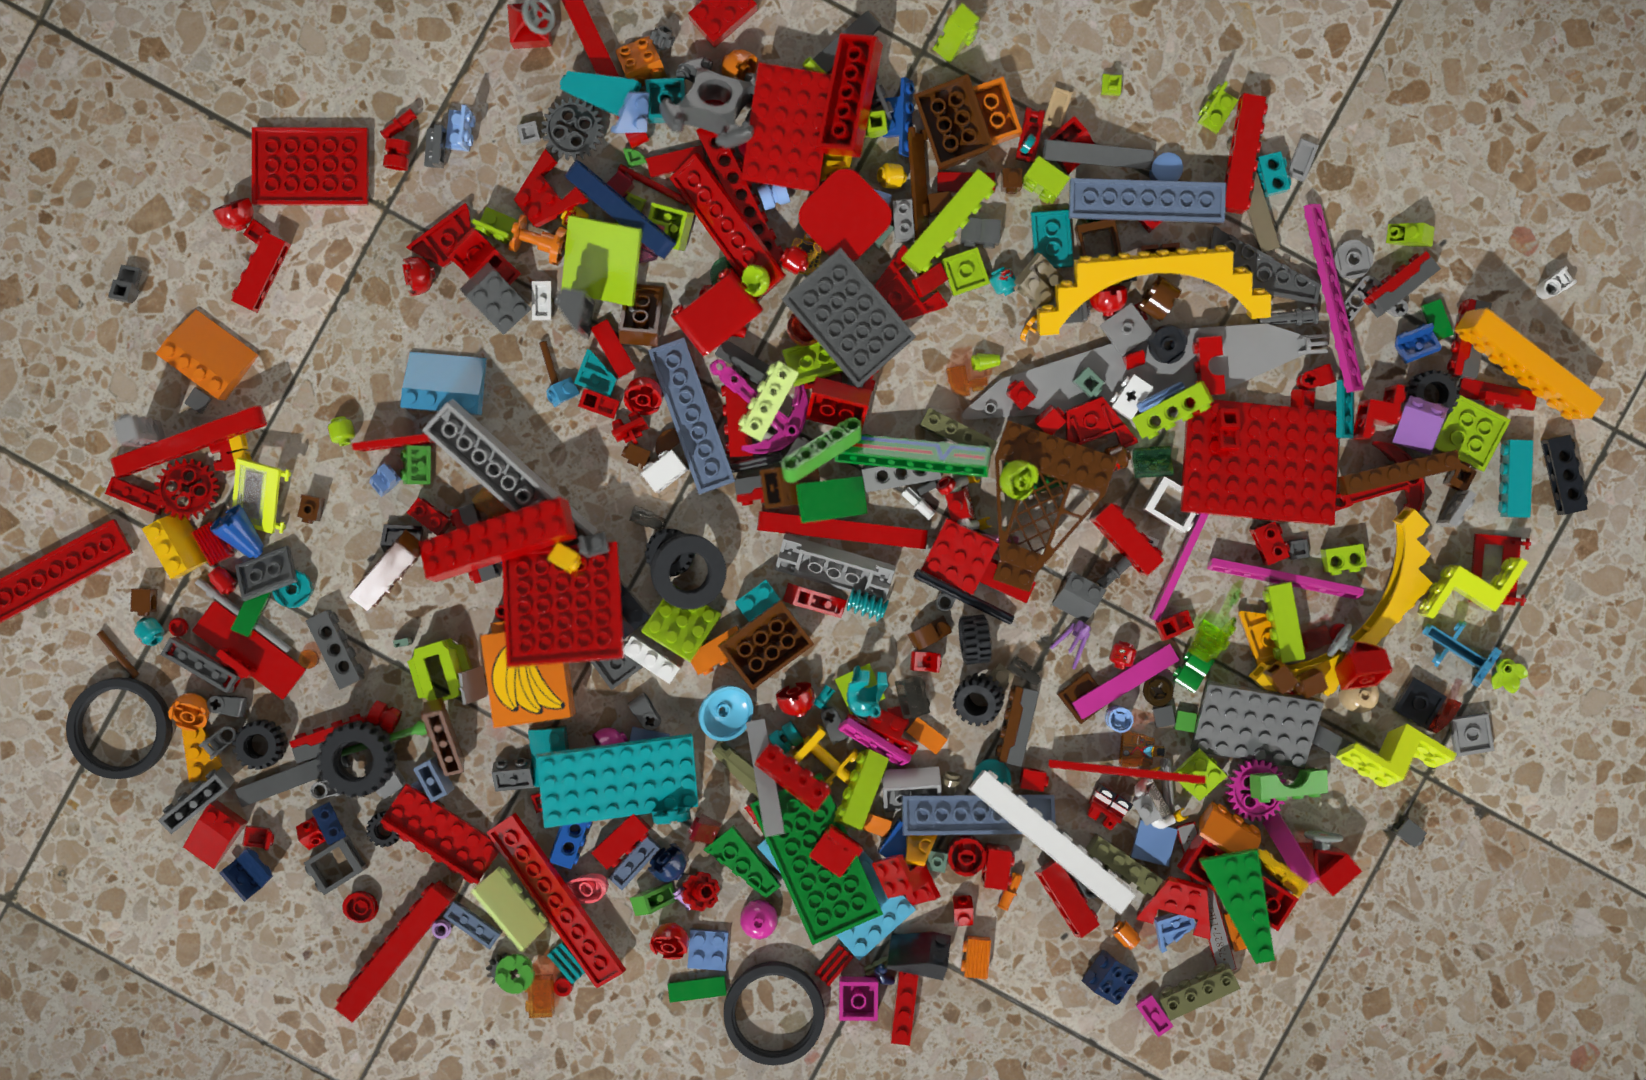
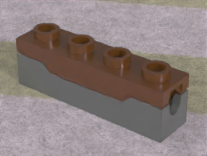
M1014 685V689H1010L1008 700H1011L1009 708L1006 707L1004 713L1006 723L1005 726L1001 727L999 735L1002 741L1001 745H997L995 752L999 762L1022 767L1039 691Z

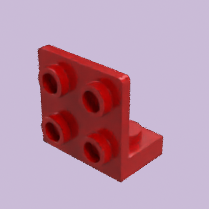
M830 824L809 856L838 877H842L856 855L860 856L862 853L863 845Z

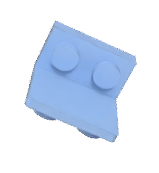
M462 105L461 111L449 110L445 142L446 149L469 152L470 146H473L474 138L471 135L472 127H475L476 118L467 105Z

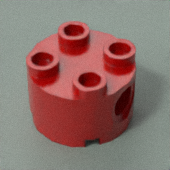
M959 835L954 837L948 844L947 860L955 873L964 877L974 876L984 868L986 852L977 838L971 835Z

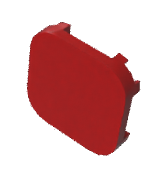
M840 169L831 174L803 203L799 210L798 218L803 230L830 257L841 248L854 263L888 230L892 221V213L886 201L858 173L850 169Z

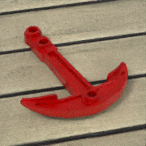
M1380 441L1372 442L1373 446L1378 448L1389 461H1394L1395 464L1413 460L1408 453L1398 446ZM1418 478L1412 482L1405 481L1341 496V493L1336 494V499L1339 498L1341 504L1336 505L1335 511L1350 507L1357 502L1404 489L1407 504H1404V507L1415 509L1419 513L1424 501V479Z

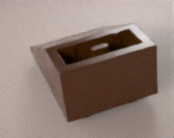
M782 467L760 470L765 509L799 505L796 484L820 481L819 468L798 481L791 483L784 480Z

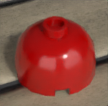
M248 197L212 210L216 220L222 227L226 229L235 228L236 232L247 228L246 224L252 220L254 213L252 203Z
M404 258L403 261L406 264H402L406 286L410 285L412 289L408 291L410 296L421 295L429 291L432 286V279L436 278L434 268L429 267L427 261L422 258Z
M1121 285L1108 286L1090 297V304L1097 312H1103V316H1113L1127 302V287Z
M642 376L633 379L625 389V406L633 413L634 411L640 412V415H651L657 412L663 398L661 387L650 377Z
M809 682L795 683L797 687L789 689L788 685L776 693L777 704L785 714L802 717L811 709L814 704L815 695Z
M665 923L654 930L649 945L654 954L660 953L663 954L665 959L676 960L681 959L687 953L689 938L685 929L678 924Z

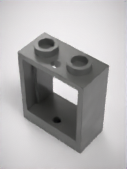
M348 835L304 862L305 871L309 876L313 877L317 890L322 892L323 895H326L368 868ZM339 846L354 871L329 886L314 862Z

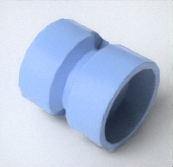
M766 184L757 187L765 211L775 208L776 203L780 205L790 203L787 189L784 187H770V185Z
M1114 705L1106 710L1104 715L1105 722L1114 731L1119 733L1126 732L1132 727L1133 715L1128 709L1120 705Z

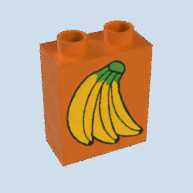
M505 621L490 623L491 633L481 635V644L493 728L569 718L575 715L576 709L569 663L507 668Z

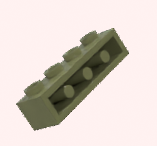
M1097 833L1085 848L1090 853L1089 857L1091 859L1095 857L1099 861L1101 860L1106 864L1104 867L1107 870H1111L1113 873L1115 871L1120 873L1122 880L1128 884L1131 882L1136 884V889L1144 895L1149 893L1153 896L1163 882V879L1158 874Z
M1220 963L1209 972L1202 971L1191 980H1182L1176 987L1163 989L1158 995L1171 1021L1241 988L1229 963Z

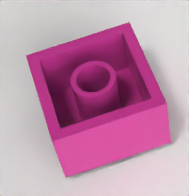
M839 976V1021H878L877 977Z

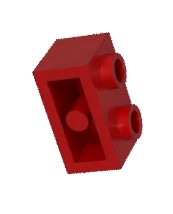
M1275 521L1267 522L1249 530L1264 565L1269 566L1290 557L1288 553L1290 552L1289 545L1286 541H1283L1281 536L1283 534L1282 528Z

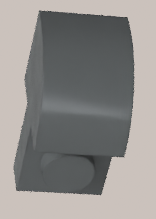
M121 265L117 280L113 279L108 298L126 303L135 302L140 292L137 288L142 270L137 267Z

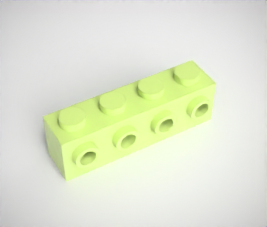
M780 362L770 364L766 371V374H768L765 381L762 380L757 387L759 392L756 398L753 397L747 406L749 408L747 414H743L738 422V425H740L738 430L757 441H762L799 374Z

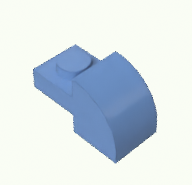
M384 463L378 467L377 473L370 477L369 483L380 497H383L401 481V478L390 465L386 466Z

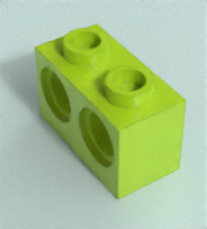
M1364 544L1320 549L1323 571L1330 572V576L1340 575L1342 570L1349 569V573L1361 571V567H1367ZM1352 553H1354L1357 557L1355 563H1351L1350 556ZM1334 556L1338 559L1336 566L1331 564V559Z

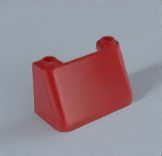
M732 268L723 269L718 274L719 278L716 284L688 306H682V304L676 306L670 315L702 356L711 353L763 311V307L758 300L745 291L747 289L746 285Z

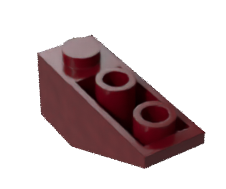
M702 813L700 818L696 816L688 831L691 835L688 840L712 844L722 824Z

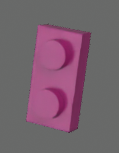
M1151 993L1135 1004L1158 1037L1174 1027Z

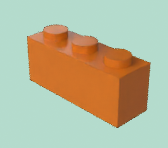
M737 625L700 647L691 661L698 675L703 673L706 676L714 671L713 666L718 663L722 666L729 662L718 645L740 630Z

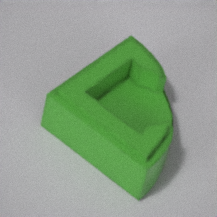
M623 148L628 168L647 163L645 157L639 151L632 148Z

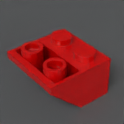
M1075 115L1048 139L1095 144L1088 130ZM1056 161L1068 175L1081 164Z

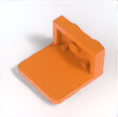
M650 36L640 38L616 49V55L627 79L637 80L644 86L647 79H661L667 76Z

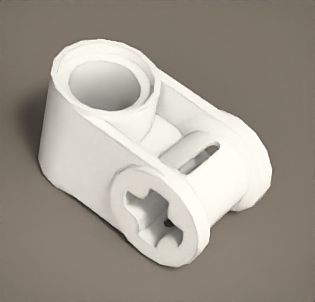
M1564 266L1541 282L1536 288V294L1541 299L1551 298L1577 283V280L1571 277L1567 271L1568 267ZM1547 285H1548V286L1550 287V289H1551V292H1550V293H1549V292L1547 291V289H1546V286H1547Z

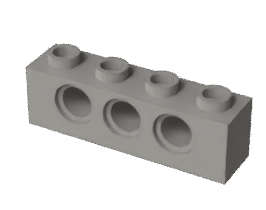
M124 414L118 416L119 420L112 421L120 445L143 447L166 438L161 421L153 420V418Z
M865 465V469L861 470L865 493L942 479L939 472L925 471L924 474L919 475L915 470L905 469L906 476L899 478L896 475L897 468ZM879 471L887 473L888 478L886 481L882 482L877 479Z

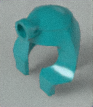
M856 665L852 681L848 685L847 703L854 714L861 717L871 716L877 718L881 714L879 701L888 687L887 672H878L877 685L866 688L864 686L869 683L870 671H861L860 666Z

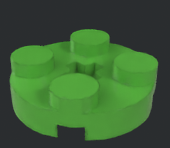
M522 954L508 955L498 963L495 971V982L502 990L510 994H519L528 989L535 978V970H533L531 960ZM517 969V973L520 975L519 978H513L511 971Z

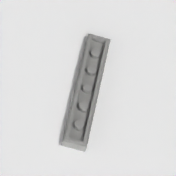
M765 719L746 722L765 837L784 834L776 782L754 765L757 758L769 745Z

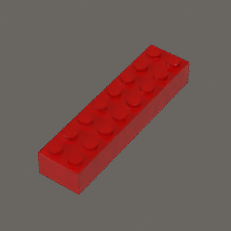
M559 496L420 541L419 547L425 578L439 582L550 547L557 543L577 538L569 501Z
M441 880L436 883L432 882L421 894L423 898L420 897L409 908L410 912L397 923L398 927L385 938L386 942L373 953L372 956L374 957L366 962L361 968V972L349 983V987L337 998L338 1004L334 1009L353 1023L448 907L457 893Z

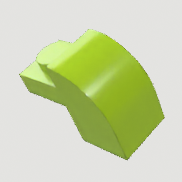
M885 110L870 112L865 137H870L871 139L886 135L888 130Z

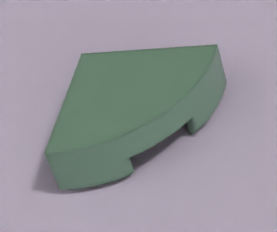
M412 637L393 640L395 648L412 645L413 643Z

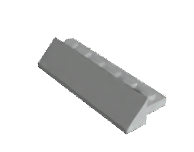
M785 534L775 570L849 592L854 587V593L858 590H861V595L868 592V597L875 595V599L878 600L881 597L885 602L896 566Z

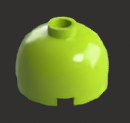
M1016 460L1008 463L1000 474L999 484L1002 491L1016 500L1027 498L1034 490L1031 488L1033 483L1037 484L1038 471L1035 466L1026 461Z

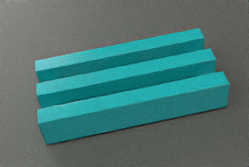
M563 941L548 953L547 956L571 984L585 974ZM560 948L567 954V956H568V957L573 961V963L579 968V970H580L579 973H578L577 970L571 965V963L565 958V956L559 951ZM555 953H556V955L562 960V962L568 967V969L575 975L574 977L570 974V972L564 967V965H563V964L558 960V958L554 955Z

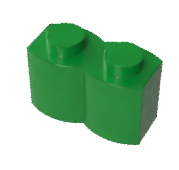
M1192 648L1191 650L1188 649L1183 655L1182 659H1184V662L1181 666L1178 665L1172 673L1174 676L1172 680L1190 692L1195 693L1215 660L1196 648Z

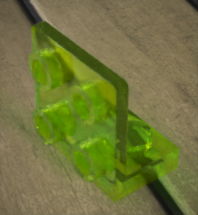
M1233 617L1221 628L1203 619L1199 623L1187 651L1206 663L1212 658L1216 659L1221 651H1225L1230 644L1228 639L1236 630L1234 625L1237 619Z

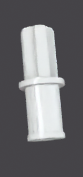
M908 487L903 491L902 496L928 520L937 512L924 501V497L921 498L912 488Z

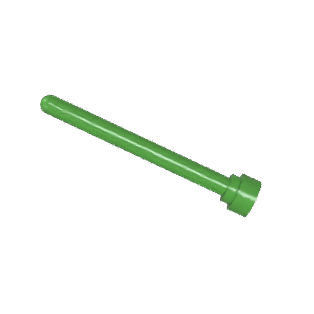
M422 720L417 721L413 727L389 734L391 736L389 741L398 740L413 734L426 735V724ZM363 743L343 748L341 757L369 748Z

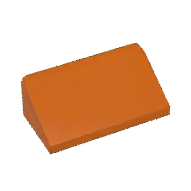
M869 812L862 830L886 838L893 821L887 817Z

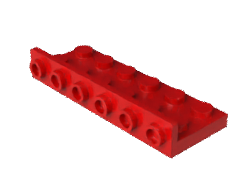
M408 783L405 784L380 821L386 830L390 832L393 830L399 834V838L403 841H410L415 844L417 850L429 853L434 861L446 864L451 872L460 873L464 876V880L470 884H479L481 877L500 852L488 835L437 802L431 803L428 796Z

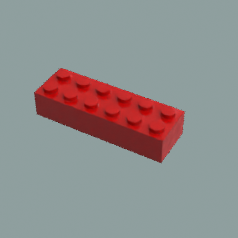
M840 33L817 147L824 154L861 157L883 44L877 36Z
M1197 834L1177 867L1216 892L1199 858L1226 854L1227 852ZM1262 875L1270 927L1279 931L1299 899Z

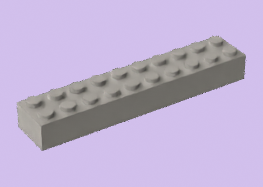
M454 399L447 402L422 430L512 512L560 496ZM571 505L570 508L577 538L560 543L563 546L578 545V542H580L579 536L587 537L594 535L597 531Z

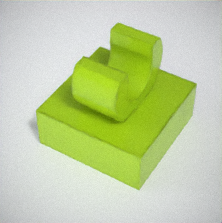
M1103 74L1101 95L1120 96L1122 75Z

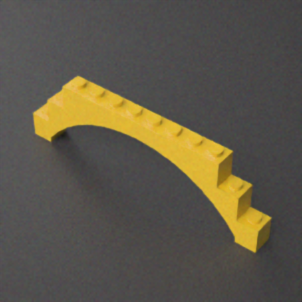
M1225 245L1215 246V249L1197 247L1196 250L1188 251L1186 248L1176 249V252L1158 250L1154 254H1149L1147 251L1138 252V255L1120 253L1116 257H1111L1108 254L1099 255V258L1081 256L1078 260H1074V283L1066 280L1061 281L1060 284H1055L1056 307H1053V305H1043L1042 308H1037V331L1040 336L1059 334V329L1068 317L1096 293L1122 280L1152 273L1190 275L1218 285L1240 301L1247 309V315L1251 319L1271 317V294L1264 288H1255L1252 291V273L1246 267H1235L1233 270V251Z
M1406 506L1392 520L1396 524V553L1388 585L1373 613L1361 628L1350 637L1354 641L1377 646V643L1389 634L1390 629L1402 620L1403 615L1415 606L1416 601L1422 595H1425L1433 584L1418 569L1427 562V558L1431 555L1417 540L1418 537L1425 533L1426 528L1430 524L1415 509ZM1338 649L1331 657L1325 653L1311 660L1286 666L1293 676L1313 667L1322 671L1328 689L1321 693L1328 697L1339 686L1335 667L1345 653ZM1261 662L1249 677L1261 689L1277 692L1262 673L1271 665ZM1295 687L1292 689L1295 694L1301 695L1296 692Z

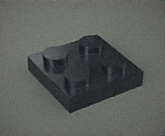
M1411 677L1392 710L1428 730L1447 696L1415 677Z

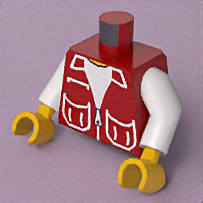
M966 475L955 479V488L945 495L951 520L972 530H985L992 527V525L989 526L986 523V520H989L990 517L976 520L968 484L978 483L981 479H975V476Z

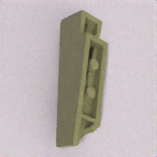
M719 741L713 748L712 753L752 796L759 800L753 764L724 741Z

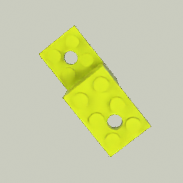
M1510 557L1506 559L1501 565V572L1493 577L1490 584L1461 566H1445L1440 572L1441 578L1430 587V594L1427 599L1424 598L1419 604L1418 613L1423 617L1434 619L1453 590L1484 610L1496 612L1529 562L1522 558Z
M1405 724L1387 733L1378 755L1358 743H1354L1339 750L1336 758L1341 760L1343 765L1357 770L1360 775L1374 780L1375 784L1387 787L1404 780L1413 757L1422 760L1428 767L1436 768L1453 761L1457 753L1412 726Z

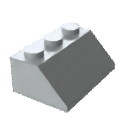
M939 767L885 770L882 777L884 812L902 811V796H941Z

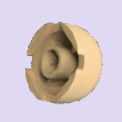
M1378 686L1341 690L1340 687L1338 693L1340 703L1344 708L1354 713H1365L1372 710L1378 703L1380 695Z

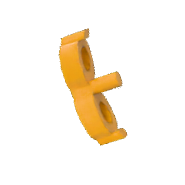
M1036 314L1029 319L1020 334V339L1024 342L1029 330L1034 333L1037 331L1031 327L1037 320Z

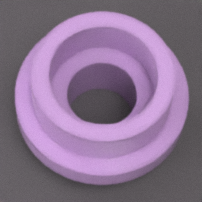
M439 919L433 924L432 933L436 938L444 939L451 933V925L447 920ZM439 926H444L445 931H440Z

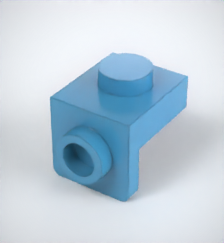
M571 377L551 385L546 390L547 398L554 407L580 394Z

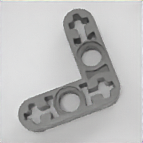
M1363 277L1344 300L1345 309L1352 308L1347 313L1349 317L1348 322L1355 318L1365 305L1363 300L1369 296L1367 292L1371 288H1367L1364 293L1361 292L1366 286L1364 281H1371L1370 286L1372 288L1375 285L1378 288L1383 285L1375 277ZM1353 295L1360 296L1361 303L1359 305L1352 303ZM1402 299L1396 304L1402 305L1400 307L1402 311L1396 312V307L1393 306L1387 312L1394 317L1403 316L1408 311V304Z

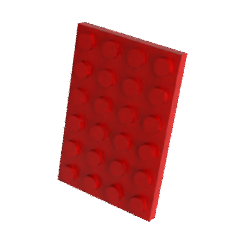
M758 62L749 125L754 128L752 138L746 143L741 176L742 181L815 192L819 188L824 152L817 147L832 74Z
M252 127V205L369 206V129L357 127Z

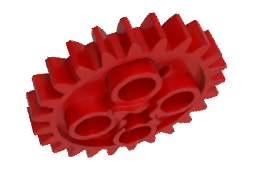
M183 458L182 464L175 460V466L168 463L169 470L161 469L164 475H157L161 481L154 483L155 486L159 487V489L153 491L159 495L155 498L157 502H161L158 506L161 509L165 508L164 512L166 514L171 512L172 518L178 515L181 521L184 516L189 521H191L192 515L196 519H199V513L206 516L205 509L207 508L212 511L213 509L210 504H217L213 497L220 496L215 492V490L220 489L219 485H214L219 480L212 478L215 473L213 471L208 472V465L202 468L203 463L201 461L195 465L194 459H191L190 463H188L185 458ZM188 473H194L192 480H185V476ZM171 484H178L175 491L168 490ZM186 486L190 490V492L186 493L184 489ZM205 488V493L202 496L196 495L198 489ZM182 499L189 500L188 505L185 507L180 506Z

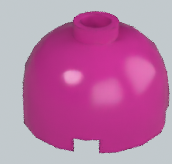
M611 727L603 728L592 734L596 746L628 742L623 731L619 733L615 728Z
M766 900L750 901L741 912V928L752 939L760 940L767 938L777 927V911Z

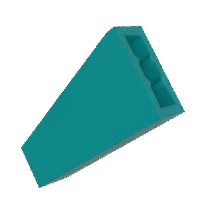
M567 71L560 81V89L565 93L620 117L618 113L624 105L628 92H639L642 86L641 83L634 79Z

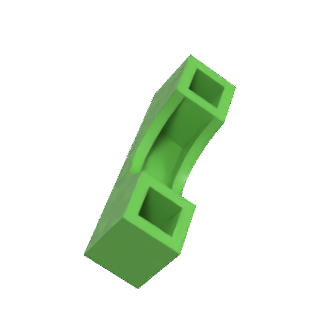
M1319 768L1300 769L1295 781L1287 786L1281 783L1276 774H1250L1251 798L1259 799V802H1271L1270 799L1273 798L1277 801H1285L1287 797L1304 799V795L1321 797L1320 794L1328 793L1327 770Z

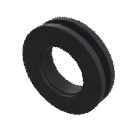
M681 534L668 539L658 548L651 563V579L656 591L669 604L681 609H697L709 604L719 595L725 584L727 571L722 553L713 543L699 535ZM693 552L701 555L707 564L706 579L694 590L685 591L678 589L670 579L671 564L681 554Z

